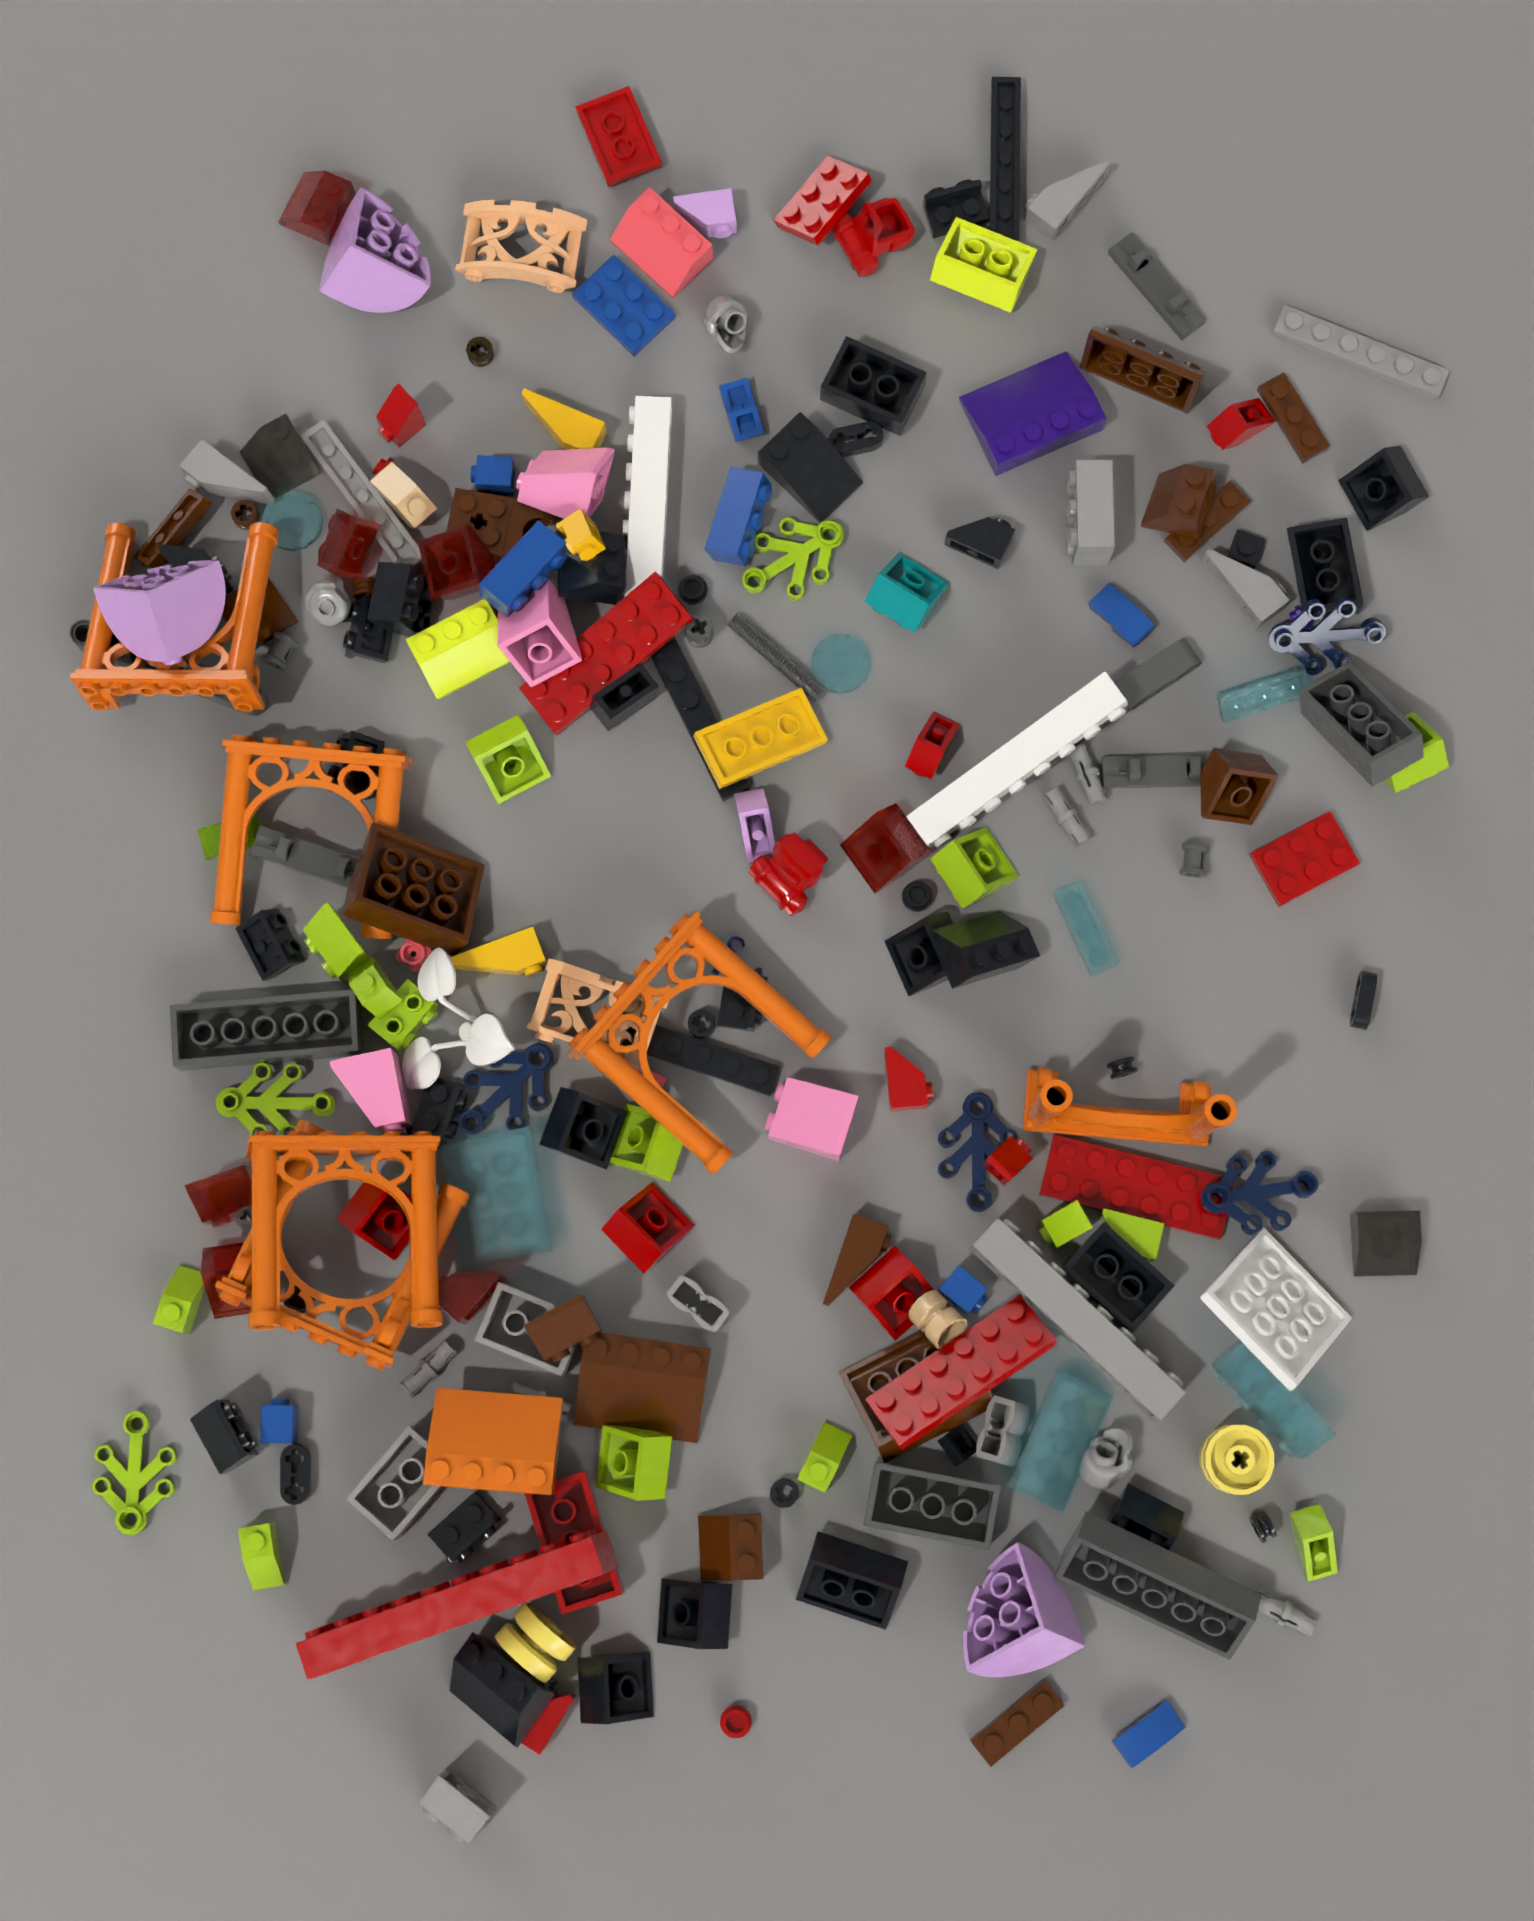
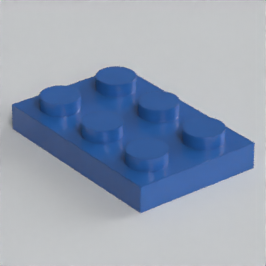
M614 254L572 293L573 299L634 357L676 318L675 312Z

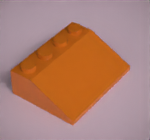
M436 1388L426 1450L423 1485L543 1495L555 1494L563 1398Z

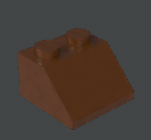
M1183 464L1159 473L1142 519L1141 527L1199 539L1217 489L1215 471L1213 469Z
M1213 748L1200 772L1201 816L1205 819L1252 825L1279 775L1262 755Z
M581 1294L523 1325L545 1361L552 1359L554 1363L571 1355L569 1349L580 1343L583 1348L599 1339L597 1333L603 1331L586 1298Z
M761 1513L698 1516L701 1580L734 1581L764 1578Z

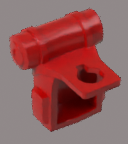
M895 197L865 203L860 214L853 218L850 214H844L831 230L835 241L840 244L849 259L852 269L861 278L871 275L879 267L877 257L886 252L893 253L908 246L916 232L907 213Z
M794 832L784 835L776 842L771 858L768 855L756 858L751 863L750 870L748 871L754 878L753 882L756 885L759 884L779 904V909L781 911L785 910L790 916L803 911L808 900L805 891L808 887L811 888L819 881L824 871L823 866L828 861V857L810 839L803 841Z

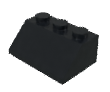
M1347 518L1288 527L1286 530L1302 611L1310 600L1319 599L1326 608L1325 615L1322 617L1324 618L1336 607V603L1340 598L1349 597L1356 606L1354 614H1359L1364 602ZM1343 605L1341 611H1347L1351 605ZM1314 606L1311 609V612H1318L1320 610V606Z
M1000 911L928 932L952 989L1019 969L1040 957L1029 928Z
M1104 1222L1061 1267L1066 1273L1065 1276L1083 1288L1097 1305L1102 1306L1117 1323L1130 1333H1133L1175 1286Z
M818 1531L795 1600L886 1630L902 1588L908 1561Z
M471 1633L454 1657L449 1691L512 1745L518 1748L555 1693L525 1670L493 1641L477 1633Z

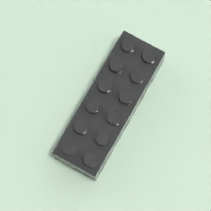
M353 990L170 1005L173 1067L180 1071L254 1065L260 1062L278 1063L364 1054L361 1003Z
M1085 1511L1064 1548L1055 1574V1578L1229 1660L1256 1621L1262 1595Z

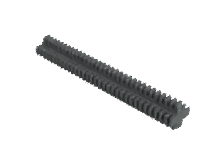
M737 612L727 626L756 650L757 653L762 655L773 667H776L798 689L802 687L804 693L817 703L827 690L823 692L825 687L820 689L822 685L818 687L819 682L815 685L817 680L812 682L813 678L809 679L811 675L806 677L808 672L804 675L805 670L801 672L802 668L798 670L800 665L795 667L797 663L793 665L794 660L790 663L792 658L787 660L788 656L784 657L786 653L781 655L783 651L779 653L780 648L776 650L778 646L773 648L774 644L770 645L772 641L767 643L769 638L765 641L766 636L762 638L764 634L759 636L761 631L756 633L758 629L754 631L755 626L751 629L753 624L748 626L750 622L745 623L747 619L742 621L744 616L740 619L741 614L737 616L739 613Z

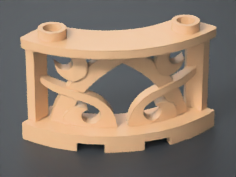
M480 200L465 204L463 215L467 216V224L461 260L459 264H456L455 271L465 275L467 280L481 282L483 279L493 278L515 279L546 286L549 291L562 293L566 289L576 287L575 272L582 232L586 231L587 219L554 207L552 213L546 210L536 209V203L511 200L510 206L496 205V200ZM508 223V227L501 230L498 224ZM519 224H526L531 238L541 246L530 254L515 259L501 246L499 240L509 237L514 233ZM481 227H482L484 236H481V237H480ZM538 227L547 229L546 232H542L545 238L536 233ZM568 236L567 247L565 251L560 247V245L565 239V237ZM484 244H488L482 247L478 252V257L480 258L481 256L485 255L487 256L486 260L476 261L478 247ZM553 252L565 259L562 274L550 271L547 268L550 264H554L559 268L557 259L552 255Z
M549 958L545 968L548 972L527 1029L536 1031L535 1038L552 1043L554 1038L570 1043L574 1037L565 1034L573 1027L577 1033L584 1027L589 1031L577 1007L593 1005L602 997L604 991L610 992L609 1005L611 1006L617 1000L613 994L624 982L615 981L603 976L599 981L600 974ZM561 975L562 998H552ZM583 987L590 989L591 995L589 998L575 1000L574 995L583 997L580 993ZM638 995L625 1011L640 1017L644 1009L641 996ZM652 997L654 1002L653 1006L661 997ZM669 1001L663 1006V1009H667ZM550 1004H561L565 1007L566 1011L559 1010L551 1015L552 1017L558 1016L561 1018L562 1024L559 1027H550L544 1024ZM659 1011V1013L657 1014V1016H656V1018L654 1019V1022H653V1024H652V1026H651V1029H650V1032H649V1035H648V1040H647V1050H648V1047H649V1044H650V1041H651V1038H652V1035H653V1032H654V1029H655V1026H656V1023H657V1020H658L660 1011ZM641 1016L642 1022H644L646 1017ZM626 1021L621 1023L620 1027L616 1029L615 1039L618 1044L622 1045L625 1039H628L632 1044L638 1042V1029L634 1023ZM630 1027L637 1030L634 1040L631 1034L627 1032ZM607 1031L601 1037L605 1042H608ZM637 1050L626 1054L619 1053L633 1067L638 1065Z

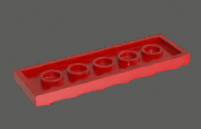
M654 572L576 638L582 661L532 688L525 682L519 689L553 733L559 735L590 708L594 694L640 663H644L690 624L694 618L657 572Z
M1055 1134L1052 1136L1040 1187V1196L1068 1203L1078 1200L1080 1206L1096 1210L1104 1208L1164 1223L1165 1227L1217 1240L1222 1239L1227 1217L1225 1212L1221 1214L1208 1212L1202 1206L1200 1200L1202 1190L1211 1183H1219L1222 1178L1220 1175ZM1211 1195V1200L1215 1204H1219V1198L1216 1195Z
M1018 1295L867 1397L865 1401L902 1451L1057 1345V1341L1022 1296Z

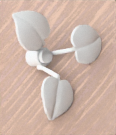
M439 947L432 951L419 971V992L427 1001L439 999L442 1005L462 1016L467 1021L459 1028L461 1040L438 1043L431 1047L430 1041L427 1038L419 1037L410 1043L402 1061L403 1078L409 1090L428 1088L437 1080L440 1074L441 1062L438 1054L435 1052L439 1049L466 1046V1055L469 1061L479 1066L495 1063L515 1049L508 1039L501 1022L494 1015L483 1014L476 1018L475 1015L466 1013L446 1000L445 996L452 994L455 990L456 972L447 952Z

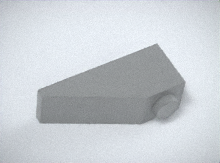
M1106 161L1046 186L1039 195L1034 193L1025 206L1027 208L1025 221L1053 241L1107 177L1110 164Z
M201 440L179 465L186 475L183 479L195 490L202 488L211 495L272 504L275 501L264 485L204 440Z
M1212 549L1204 553L1201 559L1202 564L1256 630L1284 610L1290 601L1287 598L1288 593L1280 583H1275L1271 577Z

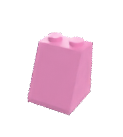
M589 448L542 451L535 460L531 459L526 472L522 471L516 482V489H519L517 501L563 519L581 508L590 518L603 501L615 449Z
M547 578L545 584L538 591L533 590L527 596L528 600L519 612L513 611L507 618L498 611L497 646L531 688L582 661L565 599L558 597V590L549 578Z
M392 1048L330 1061L332 1070L376 1129L382 1133L397 1131L403 1135L407 1133V1128H412L413 1122L400 1057Z
M787 1077L785 1084L779 1083L774 1101L779 1102L776 1113H769L764 1130L770 1131L768 1135L770 1140L839 1161L859 1096Z

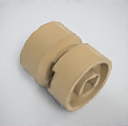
M931 1290L923 1294L914 1302L909 1310V1319L918 1329L925 1332L927 1339L937 1349H940L965 1332L967 1328V1320L955 1308L951 1307L948 1300L937 1290Z

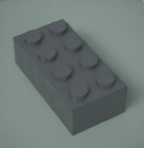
M1350 661L1299 690L1301 714L1372 787L1424 757L1422 733Z
M874 1462L863 1525L990 1550L1001 1486Z

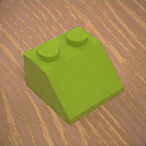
M1414 712L1405 715V717L1422 733L1424 757L1383 781L1395 793L1449 768L1443 738Z
M518 714L465 742L498 805L551 777L528 729Z
M987 826L952 840L930 858L937 873L943 878L951 890L954 899L960 904L962 909L981 902L1019 877Z
M328 902L319 909L303 928V931L308 936L304 940L305 944L314 955L320 952L325 959V962L321 965L332 979L337 976L342 982H345L349 979V974L370 958Z
M625 1103L623 1110L628 1111L609 1163L652 1178L670 1182L683 1144L642 1107Z
M603 1425L596 1487L635 1501L665 1499L672 1436L649 1429Z

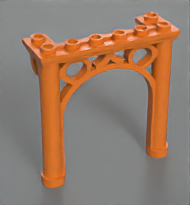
M263 522L250 525L236 603L230 619L218 633L209 638L201 647L182 656V661L179 663L164 665V662L147 660L149 665L155 666L157 670L144 669L146 665L145 659L136 656L135 662L128 667H115L114 663L117 658L131 651L122 643L110 648L113 632L106 623L95 597L81 667L76 669L75 673L70 674V680L88 706L98 711L119 709L120 702L117 696H124L126 694H142L145 696H154L156 694H171L173 696L200 694L206 697L224 694L228 697L235 710L242 712L264 710L265 704L258 691L260 687V672L258 665H254L273 549L278 544L279 530L275 526ZM111 523L106 527L104 537L106 547L98 585L128 575L136 538V531L131 526L123 523ZM232 638L230 653H227L222 646ZM212 652L221 656L220 662L214 667L203 668L198 666L200 660ZM187 661H189L192 670H178L181 667L188 666Z
M232 734V740L222 739V745L226 746L227 763L214 910L210 911V923L241 924L249 826L254 814L266 800L290 788L304 786L320 787L333 791L350 801L364 818L368 831L373 822L398 831L403 789V770H410V764L414 765V759L406 757V751L384 748L383 754L371 753L372 747L353 746V751L341 750V744L323 743V748H312L310 741L293 740L292 746L280 745L281 739L262 737V743H258L256 737ZM253 756H261V757H259V758H257L256 760H254V757H253ZM282 758L309 760L302 772L293 774L294 779L289 780L291 776L290 767ZM322 762L349 764L339 772L337 778L339 785L333 783L334 777L325 773ZM264 763H276L282 769V778L271 787L263 783L258 777L259 767ZM370 766L379 767L378 776ZM352 771H363L370 777V786L367 790L355 795L346 786V776ZM315 772L316 776L321 780L310 779L309 777H311ZM253 782L262 792L248 805L249 785ZM377 790L375 816L373 818L362 800L370 797ZM362 923L361 937L391 939L392 933Z
M696 910L691 916L685 913L668 931L672 935L669 939L665 936L653 949L657 952V955L650 962L645 958L633 971L637 975L633 982L629 985L625 981L613 994L617 1000L610 1008L604 1004L594 1015L595 1025L589 1031L584 1027L570 1041L568 1045L572 1049L567 1056L570 1059L574 1057L577 1060L584 1056L596 1070L606 1075L704 1162L703 1167L713 1175L725 1164L733 1151L660 1087L648 1065V1035L654 1019L663 1006L674 996L689 988L701 985H718L740 994L811 1059L826 1046L832 1035L824 1028L820 1030L702 924L703 920L699 918L701 914ZM683 944L686 946V948L680 949ZM687 955L695 960L697 966L694 978L680 979L675 975L673 970L674 964L681 956ZM705 962H709L723 976H703ZM666 965L665 973L667 979L676 986L671 988L668 984L662 988H654L648 985V983ZM638 995L641 996L644 1003V1009L641 1013V1016L646 1017L644 1022L634 1014L621 1015ZM652 997H661L653 1006L654 1002ZM623 1022H632L638 1029V1042L629 1046L618 1044L615 1039L616 1029ZM606 1031L608 1043L601 1038ZM637 1050L640 1072L619 1053L626 1054Z
M1039 1067L1038 1070L1027 1069L1023 1131L1208 1147L1209 1134L1218 1128L1228 1126L1235 1120L1237 1105L1230 1096L1225 1094H1216L1211 1097L1212 1085H1207V1082L1203 1081L1180 1083L1178 1113L1071 1104L1073 1100L1071 1087L1066 1082L1058 1080V1072L1052 1071V1068Z
M299 1119L294 1131H303L306 1135H319L320 1132L326 1130L313 1123ZM290 1160L285 1164L284 1169L287 1175L301 1181L306 1178L311 1165L305 1160ZM277 1177V1206L291 1189L279 1177ZM446 1183L441 1184L437 1193L438 1258L461 1208L466 1206L470 1198L468 1193ZM294 1199L285 1210L280 1223V1272L284 1271L289 1280V1288L284 1294L280 1295V1302L290 1299L295 1292L296 1286L301 1290L298 1296L304 1300L306 1312L304 1315L280 1304L281 1327L294 1333L297 1332L298 1328L310 1333L308 1339L324 1346L327 1341L339 1346L337 1352L354 1359L356 1354L367 1358V1365L377 1370L383 1371L385 1367L392 1369L394 1354L410 1321V1256L397 1280L378 1294L360 1299H342L323 1294L307 1285L296 1275L283 1251V1226L295 1201ZM252 1227L228 1277L223 1276L221 1282L217 1281L215 1285L216 1290L220 1293V1300L235 1307H238L240 1302L252 1307V1291H250L252 1286ZM394 1294L382 1322H380L379 1315L372 1305L382 1302ZM312 1298L324 1304H320L314 1308V1302ZM336 1307L344 1308L339 1316L340 1327L343 1331L316 1319L324 1312H336ZM364 1307L372 1316L373 1325L366 1332H357L346 1324V1315L353 1309ZM375 1335L372 1342L368 1343L363 1341L364 1339H369L370 1337Z
M259 1131L255 1135H249L246 1158H249V1163H252V1312L248 1314V1328L272 1330L281 1327L280 1223L288 1205L300 1193L314 1185L342 1179L372 1184L391 1195L401 1206L406 1215L410 1233L411 1326L417 1328L441 1326L443 1324L442 1310H439L436 1151L440 1143V1136H432V1133L427 1131L415 1132L413 1136H401V1133L397 1131L383 1132L382 1136L369 1135V1132L355 1131L350 1133V1135H338L334 1131H323L319 1135H306L303 1131H291L287 1135H274L271 1131ZM278 1155H283L280 1160H277ZM314 1155H338L333 1163L324 1165V1171L318 1173L319 1163ZM351 1155H375L370 1164V1172L364 1171L366 1165L357 1163ZM290 1160H305L311 1165L312 1172L306 1178L299 1181L287 1175L284 1166ZM382 1160H397L403 1165L404 1172L399 1177L389 1181L379 1174L377 1164ZM343 1164H345V1166L347 1167V1169L340 1168L343 1166ZM277 1177L284 1184L291 1187L278 1206ZM408 1177H411V1202L398 1188V1186L406 1182Z

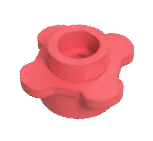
M405 939V943L400 951L396 953L395 958L398 963L408 965L412 972H419L422 963L432 953L430 947ZM412 952H416L415 957H411Z

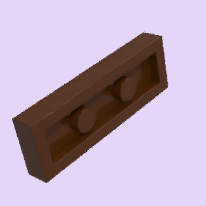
M1284 372L1258 387L1259 395L1302 464L1329 449V443Z
M1229 481L1214 494L1199 539L1171 533L1165 538L1164 542L1185 563L1241 513L1251 501Z
M189 488L135 554L134 558L149 569L163 566L167 561L157 547L161 544L178 546L182 543L197 521L204 517L206 510L212 503L205 496Z
M1043 1679L971 1738L970 1741L989 1766L992 1767L1065 1705Z

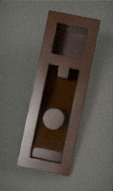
M853 1214L823 1305L829 1306L878 1258L880 1251L887 1252L892 1235L886 1233L889 1226Z

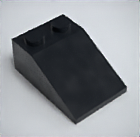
M801 412L758 451V464L819 523L825 521L863 484V481L824 434Z

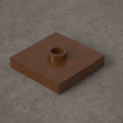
M269 577L256 649L273 639L276 631L282 633L298 623V620ZM238 589L225 597L222 616L226 622H228L234 611Z

